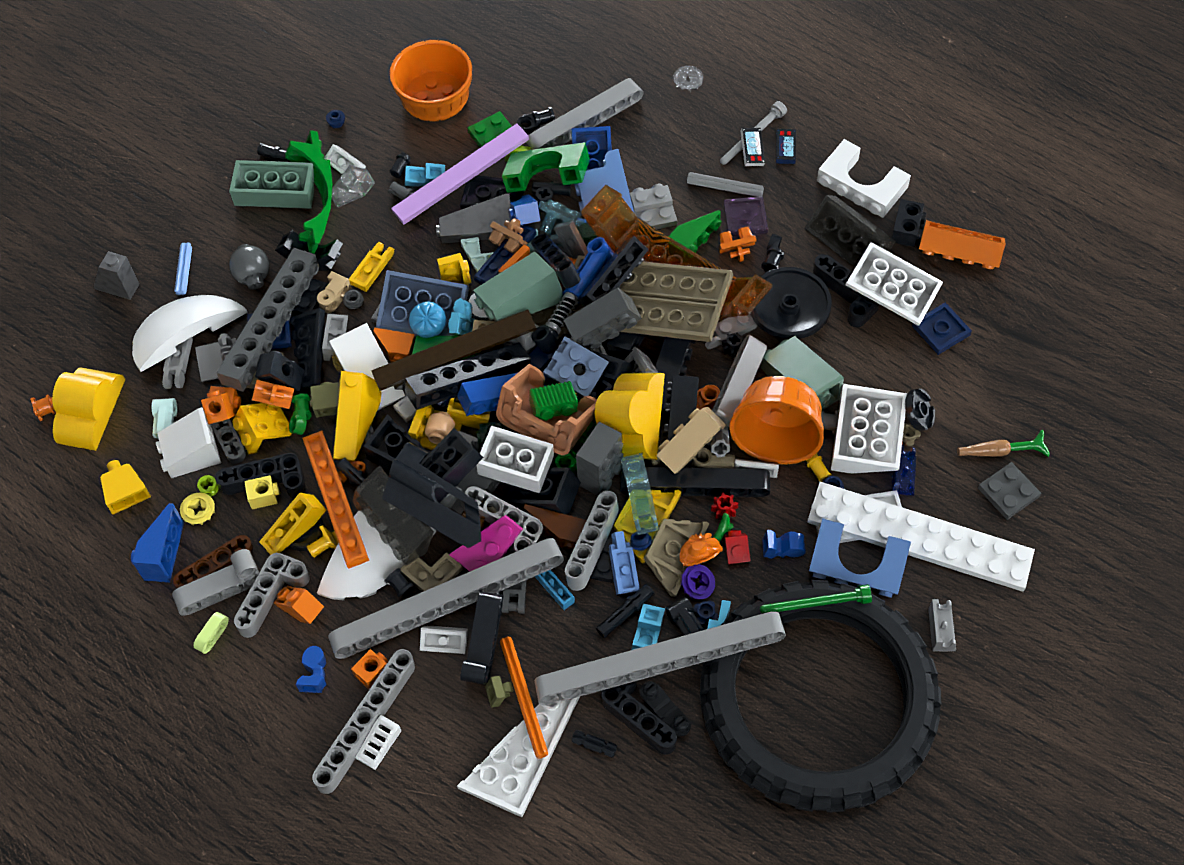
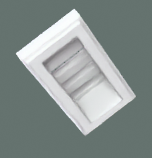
M380 715L355 758L376 770L401 733L400 726ZM386 727L391 731L388 734L387 732L383 731L382 728ZM377 735H380L383 738H385V742H382L381 740L377 739ZM374 743L381 749L378 751L375 748L371 747V744ZM368 751L376 757L373 760L372 758L365 755V753Z

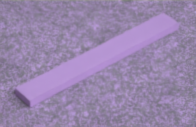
M515 124L392 207V212L403 225L528 141L529 136L518 124Z

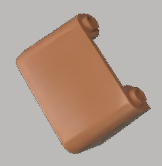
M528 364L502 386L496 410L497 419L503 425L524 436L553 444L555 453L566 455L574 448L595 418L597 399L591 396L583 397L579 401L578 412L570 416L561 415L550 420L535 417L529 404V390L535 387H543L545 377L541 370Z

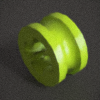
M210 475L201 477L197 483L200 493H205L210 497L214 496L219 490L215 478ZM209 483L212 484V486H209L208 489L204 488V486H208Z

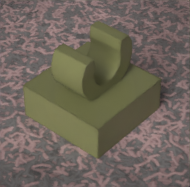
M500 676L491 677L485 686L491 708L499 707L505 698L510 697L509 692L514 691L512 683H502Z

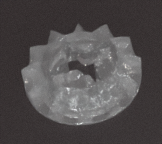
M683 66L675 71L673 81L676 87H681L682 91L684 89L691 91L693 88L697 90L699 85L703 83V73L694 66ZM687 75L690 77V82L686 79Z

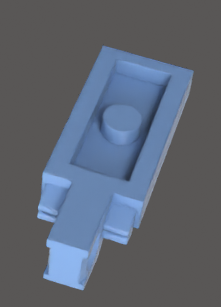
M623 531L614 532L611 534L612 544L609 545V555L616 595L637 592L640 588L633 548L630 547L629 542L625 543Z

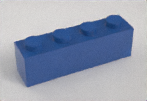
M517 373L461 383L457 397L466 416L496 411L502 386Z

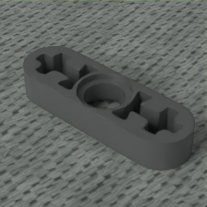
M230 419L223 420L224 426L221 428L218 422L211 424L228 461L233 464L242 462L246 457V452ZM225 433L233 434L230 440H222V436ZM235 446L238 455L234 456L230 447Z

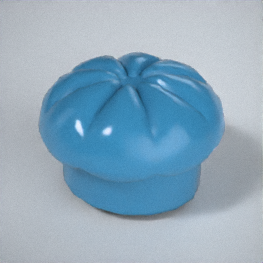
M434 302L419 303L412 309L409 316V325L412 331L423 338L437 336L442 332L446 324L444 310Z

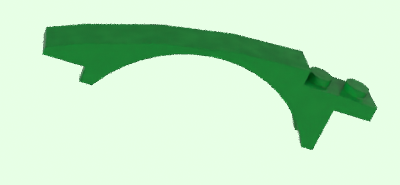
M310 130L305 143L289 142L285 158L291 162L313 163L314 183L320 192L323 209L315 218L304 222L303 228L306 231L299 233V241H307L309 253L315 254L329 217L333 184L330 160L324 159V154L321 153L322 142L319 140L318 131Z

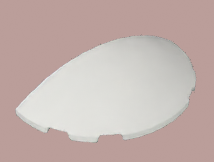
M214 295L185 297L160 307L144 320L134 335L132 355L140 372L176 353L175 346L207 328L214 332L248 313L247 309L231 299Z
M381 485L366 500L354 516L370 561L348 569L338 543L317 591L318 595L335 600H344L346 597L356 596L360 599L376 594L378 589L386 585L384 580L392 572L401 568L412 558L416 544L415 534L411 532L414 525L413 516L382 499L385 490L384 485Z

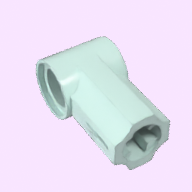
M175 398L152 400V415L154 417L152 435L154 438L159 439L157 433L173 424L174 417L177 416L178 411Z

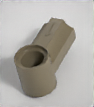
M703 447L692 459L691 468H734L735 455L725 454V457H717L710 450ZM697 459H704L706 462L701 463Z

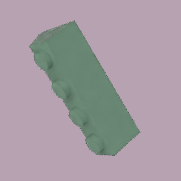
M236 160L229 190L234 206L311 209L314 196L313 163Z

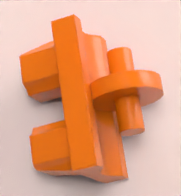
M749 227L738 229L740 239L737 240L732 239L730 231L720 233V254L736 250L729 254L730 258L738 257L739 262L744 261V255L750 254L749 248H742L753 246L757 241L756 236H752Z
M256 380L252 401L290 409L294 388Z

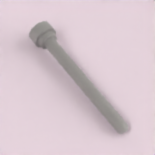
M776 101L771 106L770 113L754 128H761L762 131L774 119L782 118L787 113L786 106L782 102ZM742 140L720 159L722 165L727 164L743 149Z

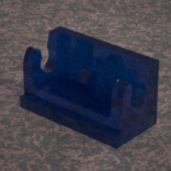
M902 444L899 470L893 471L892 491L897 490L898 494L914 496L915 447H912L911 451H904V445Z

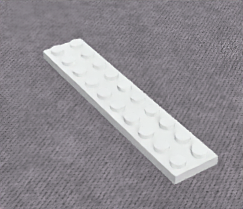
M823 482L819 483L807 523L819 527L821 526L822 519L844 524L842 534L884 548L888 536L911 541L909 556L1022 592L1025 590L1035 549Z

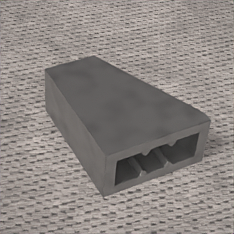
M108 251L98 267L94 288L131 300L139 286L136 275L126 256Z

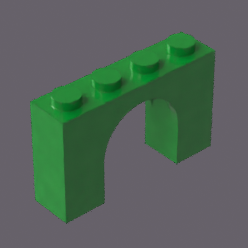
M586 143L511 153L502 174L507 193L525 191L532 176L551 168L559 169L563 185L582 183L590 161Z

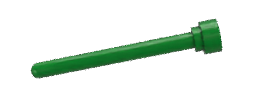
M867 584L859 586L852 592L765 604L760 607V612L763 614L767 612H781L855 600L856 602H861V604L872 603L870 586Z

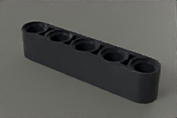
M546 234L538 235L532 239L531 244L535 252L555 270L559 282L565 288H571L580 282L581 278L572 261Z

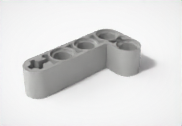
M472 486L464 492L469 497H474V500L478 502L480 518L493 524L501 517L507 515L513 517L516 523L523 528L511 545L510 554L518 551L517 545H522L526 548L537 542L543 529L540 520L479 487ZM461 500V506L465 510L464 502ZM487 506H493L496 509V513L489 512ZM526 527H532L535 530V534L529 533Z
M242 549L233 553L230 557L232 565L174 590L172 596L179 614L182 616L190 615L250 589L259 574L250 551Z
M273 553L267 558L234 618V624L243 637L249 638L256 635L284 583L297 588L304 587L309 583L310 575L303 562L281 553ZM278 564H283L279 569H274ZM302 572L300 576L294 577L295 573ZM267 583H272L270 587L264 588ZM262 602L260 606L253 607L255 603Z

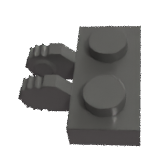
M574 221L557 224L554 228L557 234L551 236L550 239L554 243L561 242L562 245L558 247L564 253H567L570 258L577 259L578 255L586 256L588 253L587 247Z

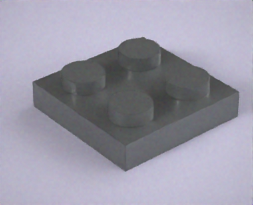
M1012 462L978 486V490L1006 520L1024 509L1041 495V492Z

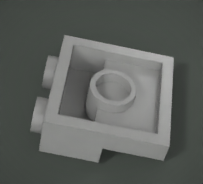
M655 184L650 189L636 188L630 193L637 228L638 219L656 230L677 225L678 220L672 205L673 200L668 185Z

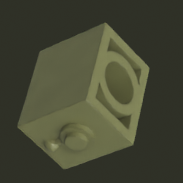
M324 382L318 386H311L310 395L312 399L310 400V406L313 408L316 418L336 415L339 382Z

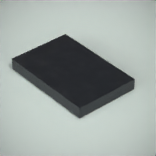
M476 175L466 182L460 207L465 209L504 194L510 195L511 203L521 199L524 191L507 193L503 178Z

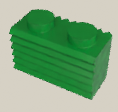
M570 381L552 384L551 386L535 387L529 390V404L534 416L539 419L550 420L556 416H570L578 412V399Z

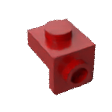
M741 530L728 531V535L723 537L727 563L750 562L747 534L741 533Z

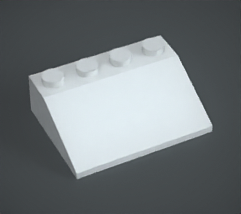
M871 242L848 279L846 286L919 326L943 282Z
M843 384L831 462L832 471L853 474L899 470L907 393Z

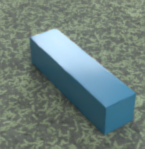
M551 569L534 576L563 610L575 603L573 594Z

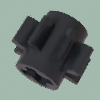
M738 332L727 334V340H722L724 355L728 354L732 359L735 358L745 336L741 337Z

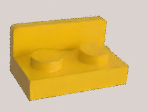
M461 253L437 259L441 280L466 285L472 283L468 262L462 259Z

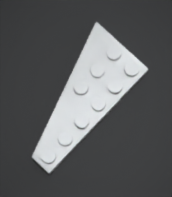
M580 697L551 705L539 704L534 709L548 750L546 757L536 758L525 721L523 720L502 739L480 765L478 764L472 770L473 772L465 780H462L457 785V788L519 817H523Z

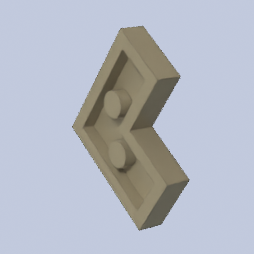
M447 552L432 567H429L415 554L400 568V573L419 590L424 592L454 579L463 570V567Z

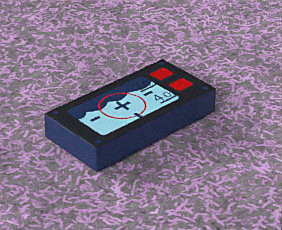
M777 129L776 163H796V129Z

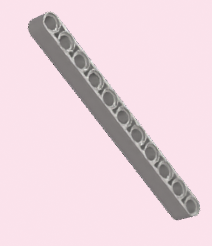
M553 538L542 540L335 629L328 636L334 656L338 659L347 658L470 605L478 600L480 592L495 594L559 566L564 561V557L556 540Z
M767 612L538 676L534 680L538 703L541 705L555 704L781 641L785 638L786 633L780 614L778 612Z

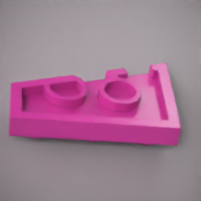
M505 515L481 532V542L471 548L462 545L449 555L468 571H473L503 558L523 528Z

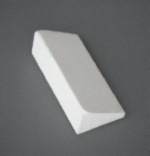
M334 144L324 158L330 160L331 166L349 180L355 178L366 167L345 150Z
M744 459L735 460V469H765L770 472V478H777L779 464Z
M423 626L421 628L420 651L465 654L468 629Z

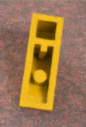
M299 493L259 541L260 544L270 555L282 552L312 528L327 509L314 495Z

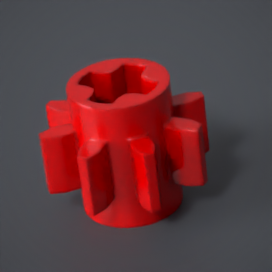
M722 493L719 498H713L714 504L711 505V512H716V519H722L724 513H727L729 517H736L738 502H733L734 495L729 496Z

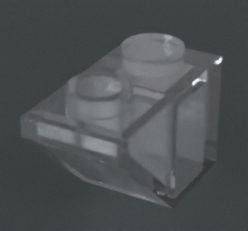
M351 165L348 166L332 188V200L336 207H341L358 200L368 193L375 183L368 170Z

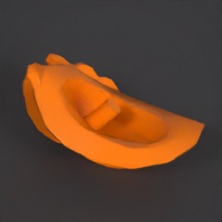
M711 533L691 535L681 548L679 554L680 562L684 566L701 564L717 556L719 552L723 551V548L717 539L711 538Z

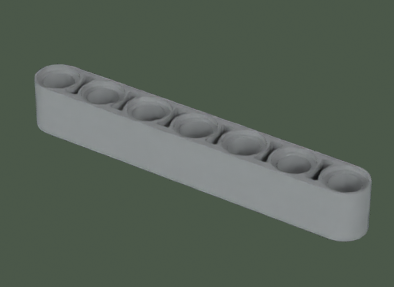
M631 78L625 79L532 132L526 144L532 150L562 146L572 140V128L595 127L638 102L643 96V90Z
M400 649L392 655L315 769L312 780L321 793L329 794L337 788L356 759L355 757L374 723L380 715L384 716L414 672L415 663L408 650ZM402 660L409 661L405 666L398 665ZM389 679H396L394 684L386 685ZM376 698H383L380 704H372ZM370 717L368 723L360 724L362 718ZM350 737H357L354 743H346ZM338 756H343V757H344V759H343V761H342L341 763H339V764H334V763H333V761H334V759H335L336 757H338ZM330 776L328 783L320 784V780L323 777Z

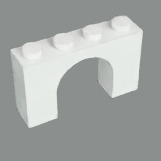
M844 139L819 168L817 182L850 199L855 204L866 208L871 213L884 218L908 188L911 175L894 166L885 178L877 184L862 185L856 183L850 178L848 172L858 161L861 148Z

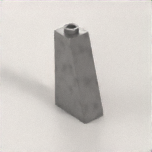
M504 194L440 217V225H436L437 237H441L442 243L461 242V239L478 237L479 241L489 240L493 231L490 225L493 221L505 228L507 227L504 226V222L506 220L511 221L508 209H511L510 195Z

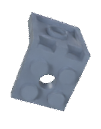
M564 336L562 343L557 351H555L547 368L543 371L545 384L550 385L552 380L558 383L570 381L575 393L582 397L589 396L609 362ZM576 365H583L586 372L583 375H576L573 368Z

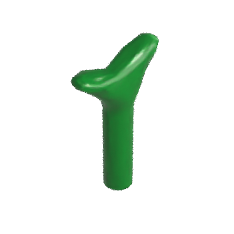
M727 513L723 514L718 529L713 536L719 542L725 533L734 528V525L730 523V517Z

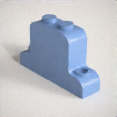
M619 149L610 150L606 153L603 160L604 167L587 170L583 182L574 185L576 195H581L582 199L581 202H578L581 214L585 213L587 220L591 222L616 217L617 222L623 228L637 227Z

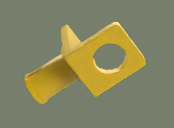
M323 525L320 526L323 536L307 545L308 551L314 558L330 547L336 549L339 542L335 531L331 533Z

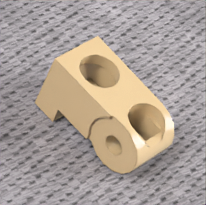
M333 271L327 277L329 284L325 290L317 295L318 304L321 309L325 310V313L334 312L343 301L345 293L352 289L348 278Z

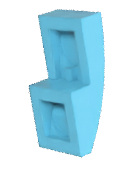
M426 163L425 168L406 166L405 186H425L445 172V165Z
M722 600L718 621L709 619L707 629L721 626L728 619L731 601Z
M643 604L632 650L658 642L665 608Z

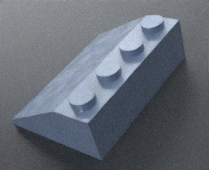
M387 270L376 328L411 333L416 338L418 335L412 331L409 325L410 313L419 303L434 302L441 306L446 315L445 327L437 336H454V334L449 333L450 329L448 327L451 312H454L453 307L457 299L461 298L467 301L469 287L466 284Z

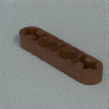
M245 535L236 536L179 571L173 578L174 586L176 589L184 586L181 582L184 578L188 584L232 565L230 559L232 552L230 549H233L234 552L242 550L239 544L243 543L246 547L245 549L251 553L253 545L250 538ZM223 553L228 554L229 558L226 562L220 563L217 561L219 555ZM201 566H209V571L206 574H198ZM191 573H194L197 579L194 580Z

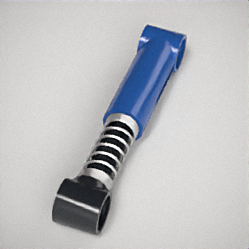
M597 237L588 243V253L577 269L581 278L580 282L571 288H565L562 301L556 306L554 314L548 319L546 325H541L533 331L531 338L544 354L553 353L559 347L560 341L558 337L561 331L560 327L564 326V319L569 317V313H572L571 309H575L574 305L580 304L577 299L613 256L614 252L604 238Z

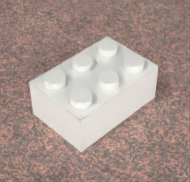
M491 426L480 452L484 458L476 465L477 473L484 477L540 493L554 457V446L551 443Z

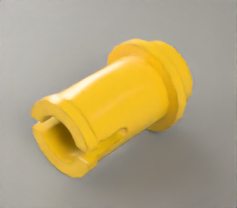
M816 454L806 460L807 467L813 470L819 482H823L825 478L831 476V473L822 462V456Z

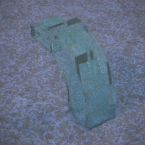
M639 453L622 457L621 463L628 487L637 534L658 531L659 524L643 455Z

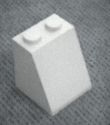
M202 407L157 433L159 441L156 442L159 454L163 455L160 463L163 471H168L171 478L221 463L211 424L208 425Z

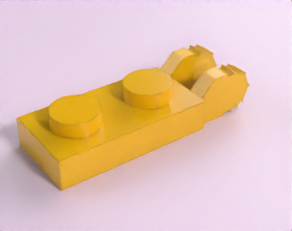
M378 242L368 252L349 278L350 285L367 292L390 261L395 249L389 246L381 256L384 244Z

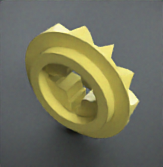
M205 493L189 495L180 506L181 517L185 522L193 526L195 524L203 525V522L210 520L212 514L215 513V503ZM201 504V508L203 511H199L198 514H196L193 509H197L198 506H200Z

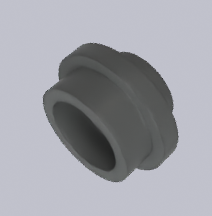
M354 289L347 291L343 297V303L349 309L359 308L364 301L363 295Z

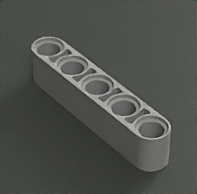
M747 335L740 345L712 409L727 427H729L733 413L740 404L745 391L752 384L767 349V345L751 335Z
M603 491L598 495L565 567L567 584L572 590H582L587 585L618 516L617 496L612 491Z

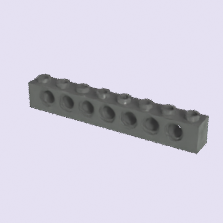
M293 248L218 369L217 375L221 385L244 392L247 385H250L253 375L257 370L260 355L270 352L274 340L281 334L283 325L290 319L292 310L299 304L301 296L308 289L312 277L318 273L319 264L315 254Z

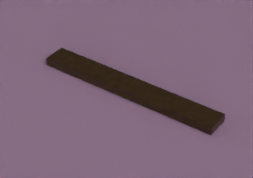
M525 310L371 370L379 391L405 382V378L451 364L535 331L536 325L529 310Z

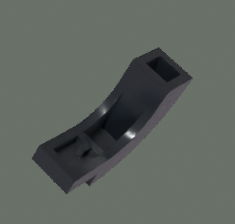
M293 230L283 235L275 249L277 253L286 259L293 248L309 252L307 241H299V235ZM336 239L326 245H318L315 252L319 264L318 271H327L333 267L336 259L341 254L339 250L343 243Z

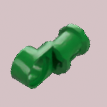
M298 394L292 397L294 412L289 423L290 433L302 435L305 432L307 420L312 417V413L309 411L311 398L307 394Z

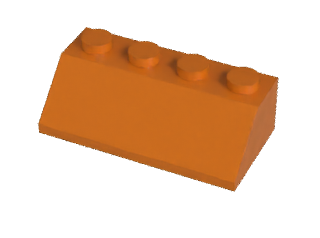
M926 220L919 249L923 250L922 253L927 255L938 253L942 254V258L954 260L955 257L962 259V262L974 265V262L981 263L984 268L994 269V267L999 268L1006 243L1005 238Z

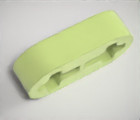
M219 612L214 613L195 639L194 648L204 654L208 653L226 629L229 618Z

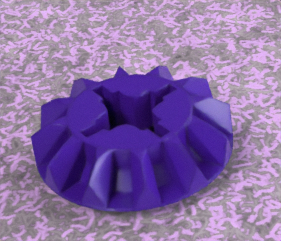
M703 565L689 566L681 575L682 582L680 585L683 586L684 593L691 596V599H706L715 589L714 575ZM699 576V583L703 586L700 585L696 588L693 580Z

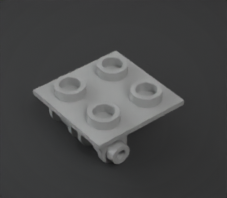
M223 333L218 338V342L195 347L201 382L218 379L217 371L236 342V338L231 339L228 334Z

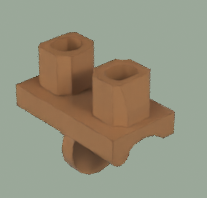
M516 218L510 222L506 220L504 226L507 228L494 221L491 223L490 227L493 231L489 240L493 244L500 246L504 238H506L508 241L504 248L513 254L518 251L520 246L524 244L527 246L528 243L523 240L521 235L517 234V232L520 234L523 232V228L520 227V220Z

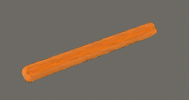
M507 636L500 640V644L537 759H541L548 755V750L513 640Z

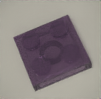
M763 197L724 200L727 231H730L732 236H739L738 229L749 227L752 234L768 233Z

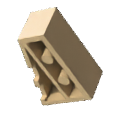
M709 407L702 408L701 410L696 408L688 417L690 421L685 426L681 424L673 432L675 436L672 440L666 439L658 447L660 452L657 456L675 474L688 464L713 439L712 437L720 429L726 426Z

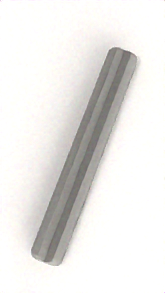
M690 172L687 177L688 184L762 197L764 191L762 185Z

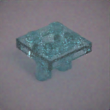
M548 200V202L540 201L538 208L546 213L539 230L547 234H551L557 218L562 219L563 223L574 221L576 226L585 227L587 219L582 218V213L566 208L565 205L552 200Z

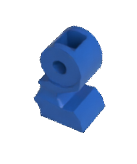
M767 530L762 538L764 557L771 559L776 556L781 558L785 556L800 557L806 553L804 535L801 533L787 532L780 538H776L774 531Z
M311 646L304 651L302 663L305 670L313 675H302L297 680L296 686L299 692L322 693L323 688L327 685L325 680L326 673L323 669L326 665V657L320 647Z

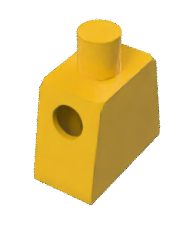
M118 460L110 461L107 464L109 472L102 474L100 478L105 503L112 514L151 497L144 483L130 464L121 466Z

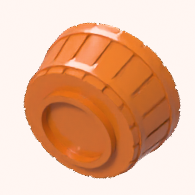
M426 40L406 47L395 57L390 68V79L403 107L412 116L424 121H442L459 113L466 104L472 80V64L468 55L457 45L442 40Z
M769 376L759 379L747 388L740 404L733 413L729 425L731 437L741 450L764 462L795 464L808 460L819 452L823 444L824 427L821 417V403L814 390L797 379L785 376Z

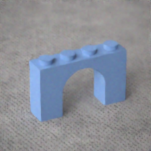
M822 519L809 572L813 573L812 577L826 580V576L835 578L834 583L848 585V582L857 584V588L868 584L870 588L879 590V595L892 598L893 594L898 595L911 541L888 536L879 567L868 574H855L848 571L842 565L838 555L844 524Z

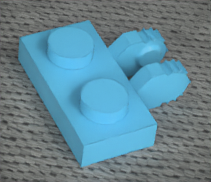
M461 298L457 299L453 307L454 312H451L448 327L450 329L449 333L463 335L472 331L473 322L476 319L472 318L473 307L471 303Z

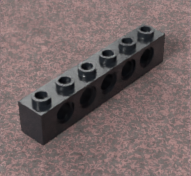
M520 342L405 378V394L415 409L418 410L457 397L461 383L518 373L528 364L531 365V357Z

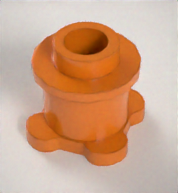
M49 394L37 401L34 397L30 398L33 411L40 421L44 420V415L56 414L53 408L52 397Z

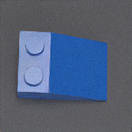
M610 126L572 128V144L586 143L590 158L587 170L604 167L603 160L608 151L612 150Z
M169 503L137 541L136 548L131 553V562L144 581L170 583L184 522L174 504Z

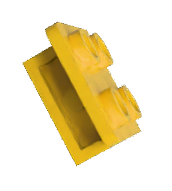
M269 404L241 405L232 421L234 429L237 430L241 442L249 454L257 453L264 439L292 435L289 431V422L281 407Z

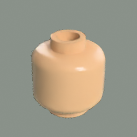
M444 411L431 414L425 427V434L428 440L434 444H439L455 428V421Z

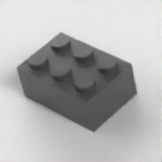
M616 288L564 319V322L574 342L586 349L593 350L600 347L601 343L605 340L617 337L620 331L634 327L637 321L642 318L632 298L619 288Z
M598 422L576 454L577 478L581 482L580 487L597 496L603 491L610 489L615 474L619 475L624 466L622 463L624 455L622 453V433Z

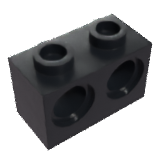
M900 199L891 242L915 247L916 239L921 240L923 228L919 226L924 224L926 212H923V203Z
M590 350L609 362L601 377L616 381L621 374L633 372L635 365Z

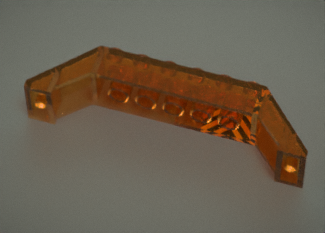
M605 185L581 210V214L597 236L604 238L614 253L625 240L635 236L649 249L643 256V262L721 269L638 219L622 198V194L608 185ZM756 274L753 277L743 278L733 276L719 318L748 316L770 291L773 284Z

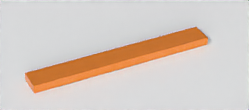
M323 431L303 437V442L348 569L370 561Z

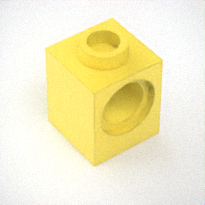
M270 475L245 481L247 499L252 510L278 504L277 495H280L278 483H273ZM267 490L265 493L260 494L261 491Z

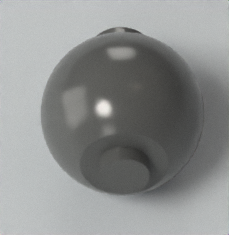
M249 244L238 246L229 260L231 275L239 283L247 285L250 290L258 289L264 285L263 280L267 277L270 269L266 253L262 249Z

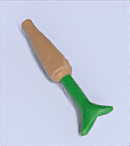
M1043 430L1032 441L1010 443L1007 440H994L957 448L958 456L1001 457L1008 455L1011 451L1030 449L1039 451L1047 457L1050 455L1048 448L1043 442Z

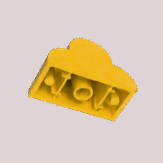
M82 367L78 368L74 373H62L55 383L52 397L53 408L56 412L53 423L55 442L57 444L96 451L125 382L124 376Z
M664 373L621 374L615 381L613 390L602 392L596 401V423L601 422L622 433V453L624 454L622 459L657 460Z

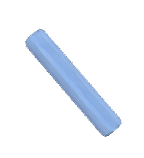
M182 243L180 245L174 290L177 295H185L187 292L192 253L190 243Z

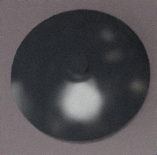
M781 267L766 272L755 281L749 295V311L754 322L766 333L782 339H790L794 336L801 339L815 334L826 324L831 312L832 299L826 284L812 272L797 267Z

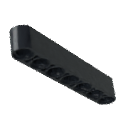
M625 467L621 469L620 491L627 495H631L633 490H661V492L680 490L682 491L681 496H721L724 493L729 496L734 495V497H765L771 493L770 472L765 469L682 468L675 474L669 467Z

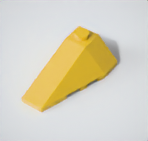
M341 371L333 460L346 458L348 461L355 462L380 406L381 391H379L375 380L363 373Z

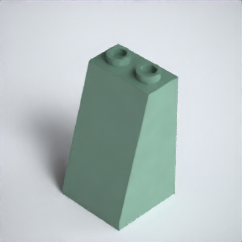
M535 251L473 290L476 296L474 301L480 310L484 309L488 319H493L495 322L525 310H529L530 314L552 307L559 304L564 296L555 270Z
M794 336L789 340L785 339L776 348L765 351L760 368L768 377L785 376L805 383L817 394L822 410L839 400L844 377L797 337Z

